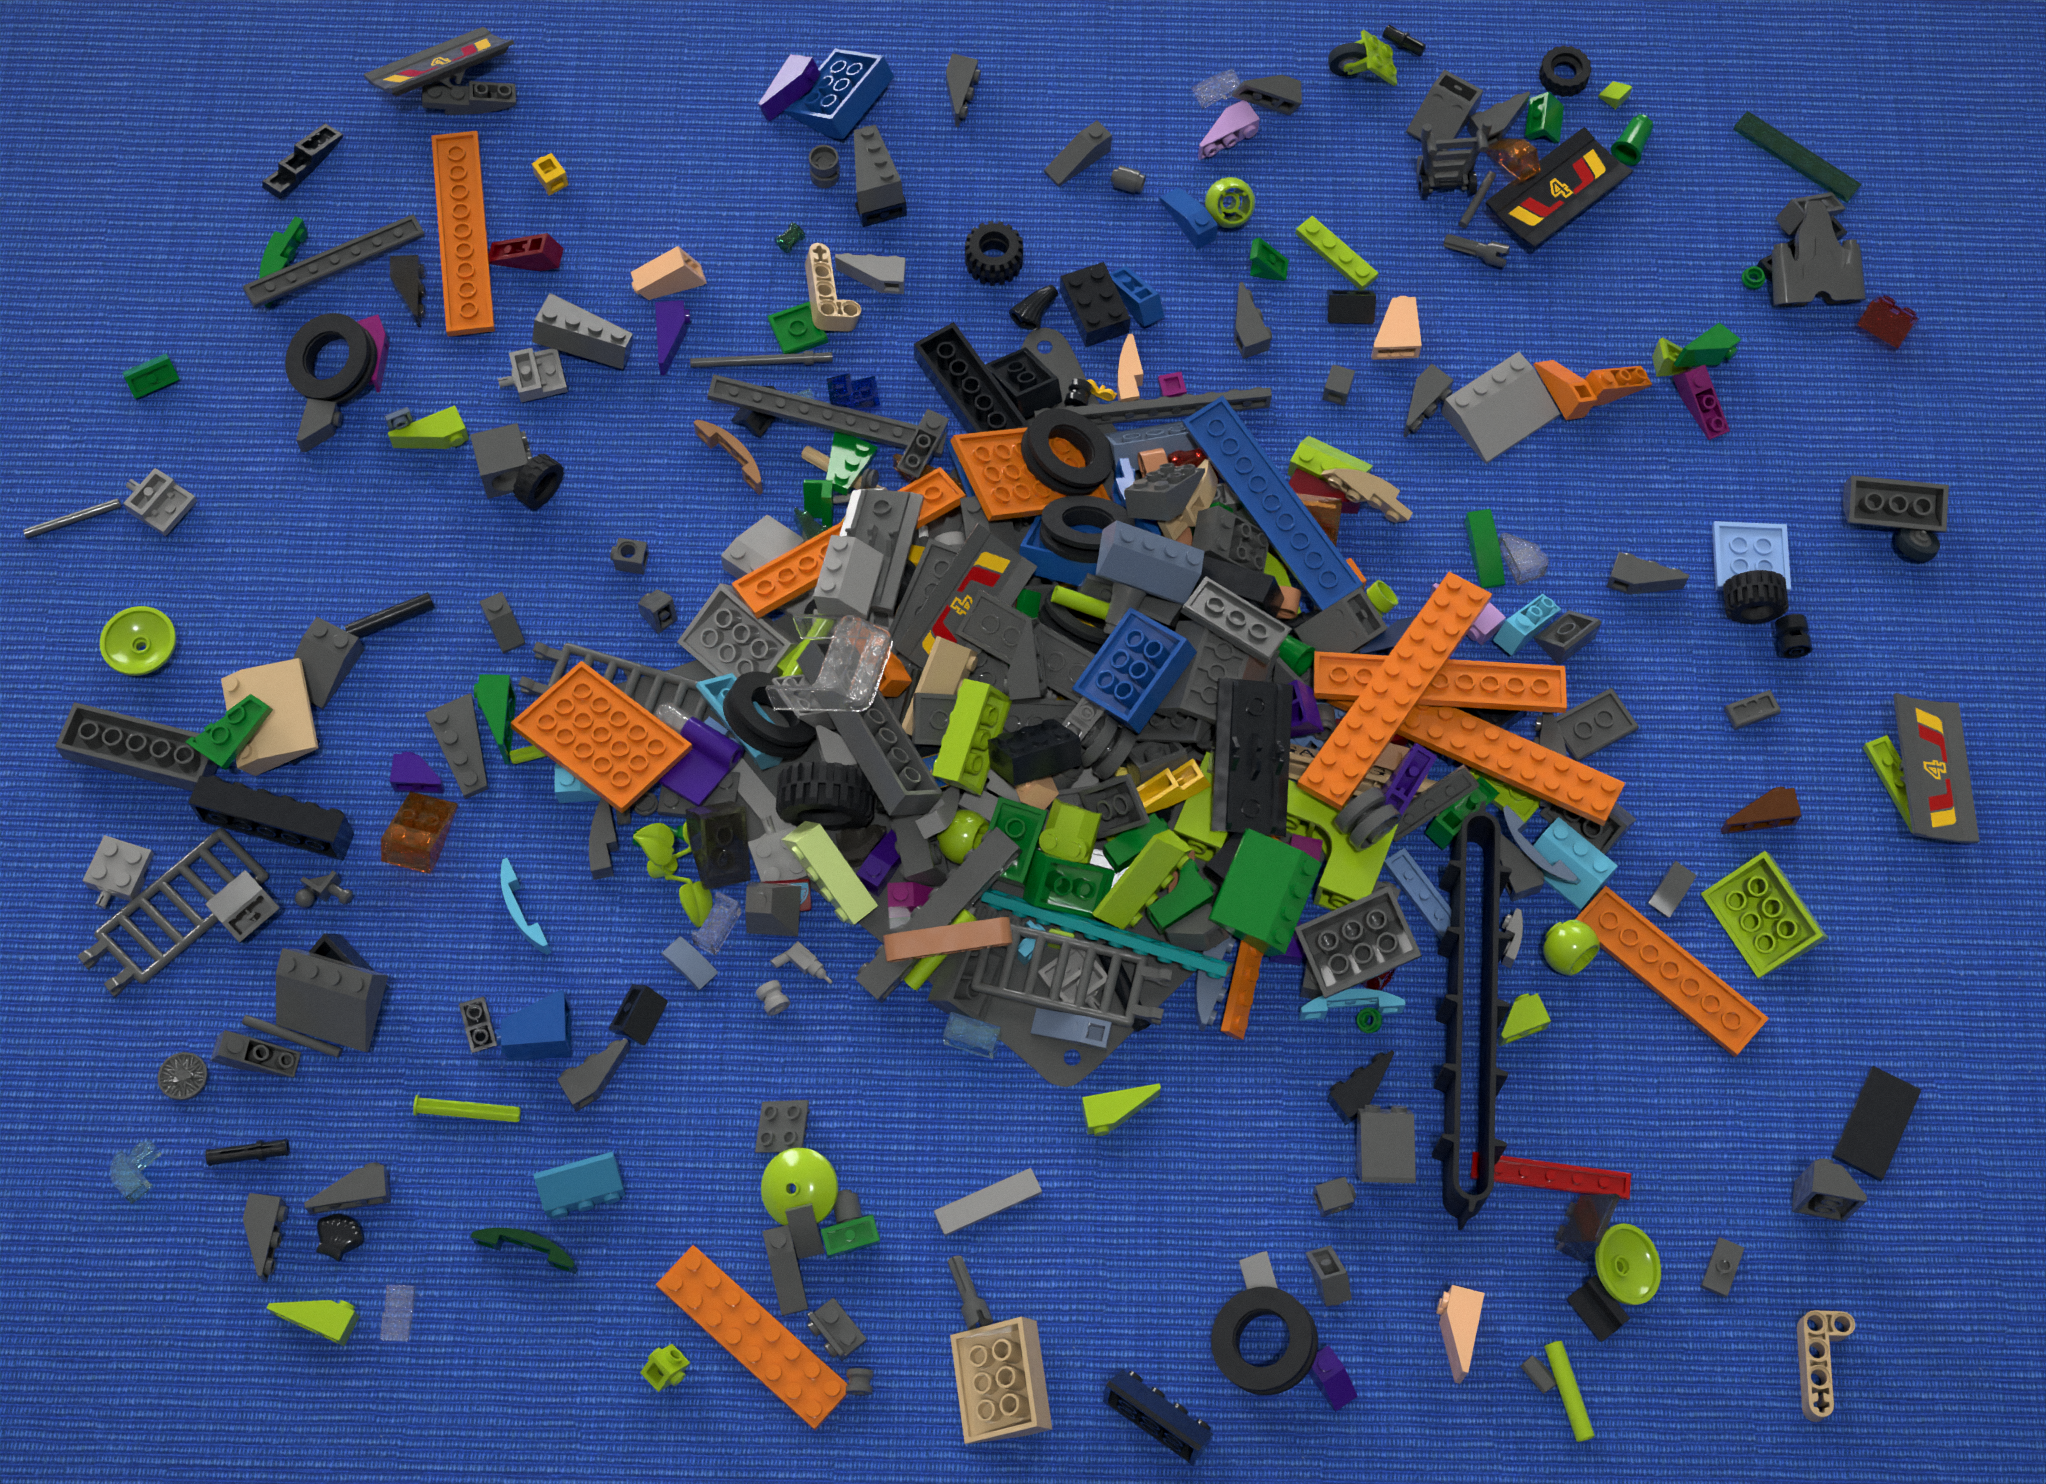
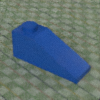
M1178 187L1159 198L1196 250L1216 240L1218 228L1216 221L1203 205Z
M1124 266L1110 273L1123 303L1132 316L1144 327L1154 324L1157 320L1165 317L1159 293L1130 268Z

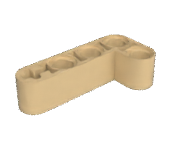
M814 243L810 246L805 261L813 323L818 329L824 331H852L857 325L861 314V307L855 301L837 299L830 250L822 243Z
M1814 1310L1804 1315L1797 1323L1802 1410L1804 1416L1813 1422L1823 1420L1832 1413L1834 1408L1829 1341H1842L1854 1331L1855 1321L1847 1312ZM1807 1320L1814 1321L1818 1330H1811L1808 1327ZM1835 1321L1843 1324L1844 1332H1840L1835 1328ZM1809 1347H1814L1818 1350L1819 1358H1814L1810 1354ZM1811 1374L1819 1376L1821 1386L1812 1382Z

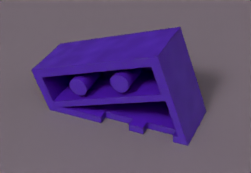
M1297 679L1288 683L1293 685L1291 737L1324 732L1313 689Z

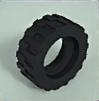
M1564 45L1549 50L1543 57L1539 71V80H1541L1542 86L1553 95H1559L1560 97L1578 95L1586 88L1592 67H1590L1591 62L1588 60V56L1581 52L1582 50L1576 49L1573 46L1567 47ZM1558 64H1567L1575 68L1576 75L1572 79H1564L1555 74L1554 68Z
M545 453L534 456L526 463L517 476L513 486L514 496L529 508L536 509L541 507L558 490L563 480L564 468Z

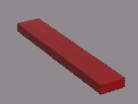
M1479 1152L1472 1153L1470 1179L1478 1180ZM1501 1156L1498 1163L1494 1165V1182L1629 1200L1631 1173Z

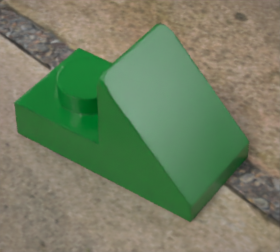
M1260 237L1252 240L1250 275L1279 281L1286 280L1289 260Z

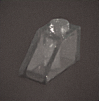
M1506 532L1500 535V552L1517 585L1545 575L1549 560L1545 552H1541L1537 544Z

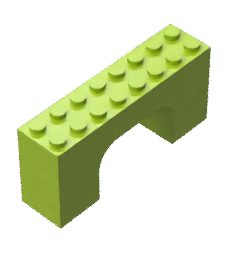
M1206 752L1200 768L1211 786L1186 799L1173 830V833L1190 846L1192 850H1195V858L1206 863L1224 846L1232 832L1210 831L1214 753ZM1289 780L1286 833L1323 840L1321 850L1326 857L1327 865L1318 885L1313 904L1334 911L1372 894L1398 824L1371 847L1363 851H1357L1349 842L1351 833L1343 834L1334 824L1336 817L1341 811L1298 788L1295 782Z

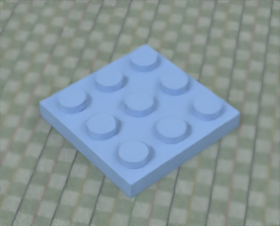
M1714 521L1712 534L1716 591H1723L1725 581L1734 575L1753 570H1767L1780 573L1785 577L1787 594H1789L1791 591L1787 524Z

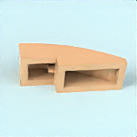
M1128 334L1119 360L1117 398L1121 402L1139 399L1140 395L1137 387L1143 384V370L1133 334Z

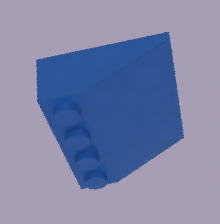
M835 48L818 68L821 74L812 88L787 107L784 112L825 136L844 139L895 76L884 56Z
M1037 515L1019 550V554L1038 566L1032 576L1048 578L1054 582L1061 581L1078 587L1082 586L1087 573L1096 575L1097 563L1072 561L1056 555L1044 546L1040 539L1042 515ZM1083 524L1069 526L1073 530L1082 533L1095 534L1102 533L1103 530L1095 526Z
M1130 607L1074 684L1072 690L1122 725L1139 734L1197 651L1185 637Z

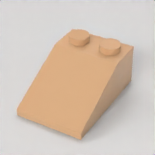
M1452 1285L1449 1291L1444 1292L1442 1298L1439 1299L1436 1314L1441 1315L1439 1325L1454 1382L1460 1384L1469 1372L1485 1293Z

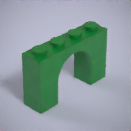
M1153 813L1148 816L1149 823L1128 829L1103 846V854L1116 873L1130 866L1155 834L1169 829L1163 818L1159 819ZM1191 858L1181 870L1176 869L1178 874V884L1176 887L1147 908L1146 915L1161 935L1165 933V929L1207 903L1210 904L1212 902L1214 889L1207 879L1203 880L1198 874L1199 868Z

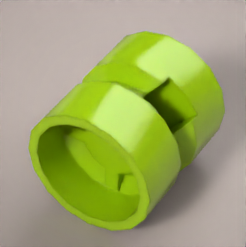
M1377 580L1366 590V595L1381 618L1383 613H1388L1398 604L1395 593L1381 580Z

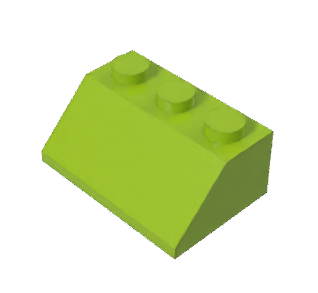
M1307 436L1300 442L1292 456L1287 475L1292 477L1298 468L1327 482L1328 480L1321 475L1325 470L1353 469L1370 473L1373 465L1311 436Z

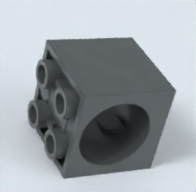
M518 423L470 434L487 498L490 499L513 493V486L517 476L526 463L532 459L525 431L520 432Z

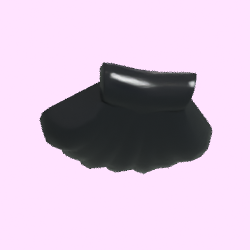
M332 1214L319 1219L316 1226L320 1244L316 1252L327 1255L340 1262L342 1254L361 1246L364 1242L359 1224L350 1217L342 1214Z

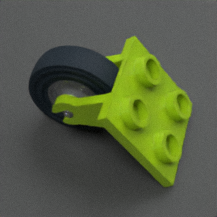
M1365 30L1361 31V40L1339 45L1329 53V68L1336 75L1351 76L1370 70L1391 85H1397V70L1393 64L1392 48Z

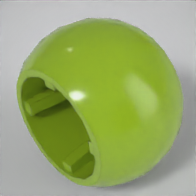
M1234 177L1222 178L1212 184L1207 191L1205 208L1218 226L1235 228L1245 224L1252 216L1255 209V196L1252 189L1243 180ZM1230 188H1236L1233 192L1228 190ZM1231 196V204L1228 207H1224V198ZM1239 196H1242V205L1240 209H1238L1240 206ZM1223 212H1226V213H1233V212H1234L1235 215H1233V216H1231V217H1224L1225 215H1224Z
M968 809L957 810L952 823L945 830L937 833L941 852L950 861L962 864L967 852L972 848L976 849L982 843L981 838L987 832L990 824L978 812Z
M1571 919L1564 923L1558 922L1547 932L1543 954L1552 969L1558 973L1572 976L1583 970L1594 959L1600 949V943L1595 931L1589 925Z

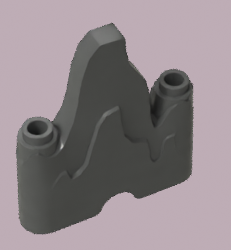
M1819 200L1808 201L1804 204V218L1795 236V259L1787 243L1773 245L1772 284L1774 307L1804 306L1811 302L1815 295L1822 297L1826 304L1856 303L1866 300L1860 244H1857V240L1851 239L1842 241L1843 245H1840L1836 239L1827 208Z

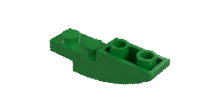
M295 216L284 234L277 231L273 233L264 251L259 279L290 266L289 261L293 260L297 248L307 238L308 232L303 219ZM274 301L269 302V303L264 304V305H265L266 307L270 308V306L272 305V303H273Z

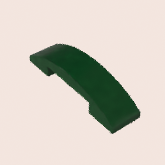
M487 1228L474 1231L471 1234L475 1244L500 1251L503 1242H509L548 1254L547 1261L551 1267L574 1274L577 1273L578 1268L569 1255L556 1244L534 1233L513 1228Z

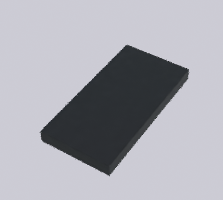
M1872 1066L1832 1158L1881 1182L1922 1089Z

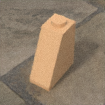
M679 246L631 272L634 291L648 300L703 286L707 283L701 265Z
M1399 296L1392 298L1374 342L1371 358L1372 360L1418 358L1422 344L1416 297Z

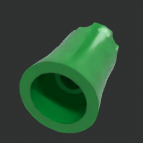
M1638 114L1628 123L1621 136L1611 146L1612 155L1620 163L1632 166L1640 162L1644 147L1653 129V121L1646 115Z
M1288 634L1278 649L1280 651L1278 657L1299 677L1312 665L1316 649Z

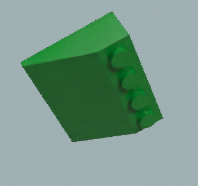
M1247 828L1208 919L1268 957L1285 954L1322 863L1300 849Z

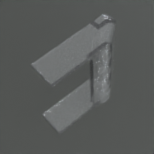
M794 614L793 620L801 639L832 640L818 678L813 685L766 686L765 690L774 710L860 712L868 709L873 703L893 646L890 633L856 615Z

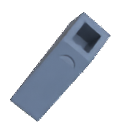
M1036 1008L1031 1034L1107 1051L1113 1026L1112 1022L1087 1016Z

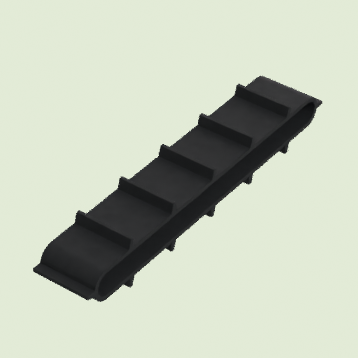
M1486 801L1481 802L1478 811L1470 813L1464 819L1452 848L1451 860H1449L1439 884V889L1450 893L1451 919L1450 927H1447L1437 950L1438 955L1449 959L1448 994L1445 995L1436 1015V1021L1447 1025L1446 1063H1444L1434 1083V1089L1445 1093L1444 1134L1442 1133L1432 1153V1158L1444 1162L1443 1204L1450 1215L1458 1218V1230H1462L1468 1219L1479 1213L1494 1187V1165L1498 1163L1507 1148L1506 1142L1495 1138L1496 1097L1508 1077V1072L1496 1067L1497 1029L1509 1008L1508 1002L1498 999V963L1510 941L1509 934L1499 931V897L1505 888L1512 869L1500 864V824L1492 814L1485 812ZM1467 842L1478 844L1484 852L1478 1137L1479 1178L1477 1195L1467 1194L1459 1184Z

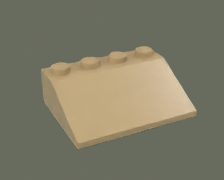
M297 658L246 668L221 679L227 711L250 694L273 709L237 755L236 764L238 769L257 776L318 749L301 659Z
M1018 1317L950 1335L965 1444L1021 1437L1052 1430L1037 1321Z

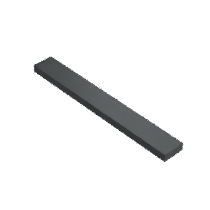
M414 214L243 285V291L255 309L423 238L425 233Z

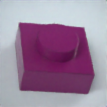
M1181 372L1158 376V384L1162 396L1170 398L1187 394Z

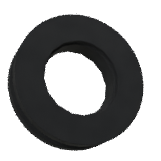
M328 313L317 316L304 324L289 344L285 359V369L289 382L306 398L336 402L337 405L345 403L356 397L371 380L377 363L376 344L371 334L347 315ZM346 340L349 345V356L346 365L338 374L324 380L316 379L313 364L318 352L331 341Z
M1055 408L1041 412L1032 421L1021 440L1022 456L1031 473L1042 484L1060 494L1075 496L1092 493L1107 477L1113 465L1112 450L1102 431L1089 419L1071 410ZM1058 437L1074 444L1082 453L1086 467H1073L1062 462L1053 453L1049 446L1048 438Z
M1084 495L1067 496L1050 502L1043 509L1040 539L1046 548L1058 556L1082 563H1097L1102 533H1082L1073 530L1069 526L1083 524L1104 529L1117 520L1135 527L1134 518H1128L1127 510L1124 507L1110 500Z
M1064 587L1073 591L1077 590V588ZM1054 589L1050 590L1045 598V604L1041 607L1038 614L1040 623L1097 654L1110 636V634L1103 632L1106 625L1105 620L1051 602ZM1078 619L1084 620V621H1086V622H1088V623L1094 625L1095 627H1092V626H1090V625H1087V624L1081 622V621L1078 620Z
M759 671L742 674L736 679L723 701L724 716L731 729L749 746L767 755L789 758L801 754L815 736L816 729L798 719L776 688L772 679L779 676ZM752 702L766 703L775 708L785 717L790 727L777 726L767 721L757 712Z
M1254 1287L1235 1295L1223 1306L1213 1325L1211 1347L1217 1366L1235 1385L1252 1394L1275 1395L1293 1388L1308 1374L1317 1355L1318 1333L1315 1322L1308 1310L1292 1295L1274 1287ZM1262 1315H1275L1282 1318L1290 1332V1342L1285 1355L1275 1364L1267 1367H1254L1248 1364L1242 1358L1239 1348L1240 1336L1245 1326L1254 1318Z

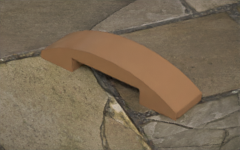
M695 420L693 422L695 434L710 449L717 444L723 447L742 466L743 480L758 495L762 494V483L758 467L746 447L721 427L706 421Z

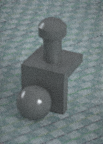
M332 870L327 876L307 879L303 876L300 881L304 889H300L296 893L295 902L298 906L307 908L313 904L314 895L325 902L331 895L339 898L340 903L345 905L352 900L353 892L339 887L341 880L337 873Z

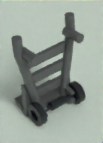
M1490 119L1483 121L1482 129L1476 132L1477 137L1435 140L1434 134L1431 133L1432 125L1429 123L1423 125L1421 133L1423 156H1418L1416 173L1420 198H1428L1429 193H1433V188H1439V190L1456 189V186H1461V189L1466 190L1468 195L1476 194L1477 176L1473 170L1479 153L1486 152L1489 149L1487 139L1492 128V121ZM1472 147V149H1465V150L1437 151L1438 149H1452V148Z

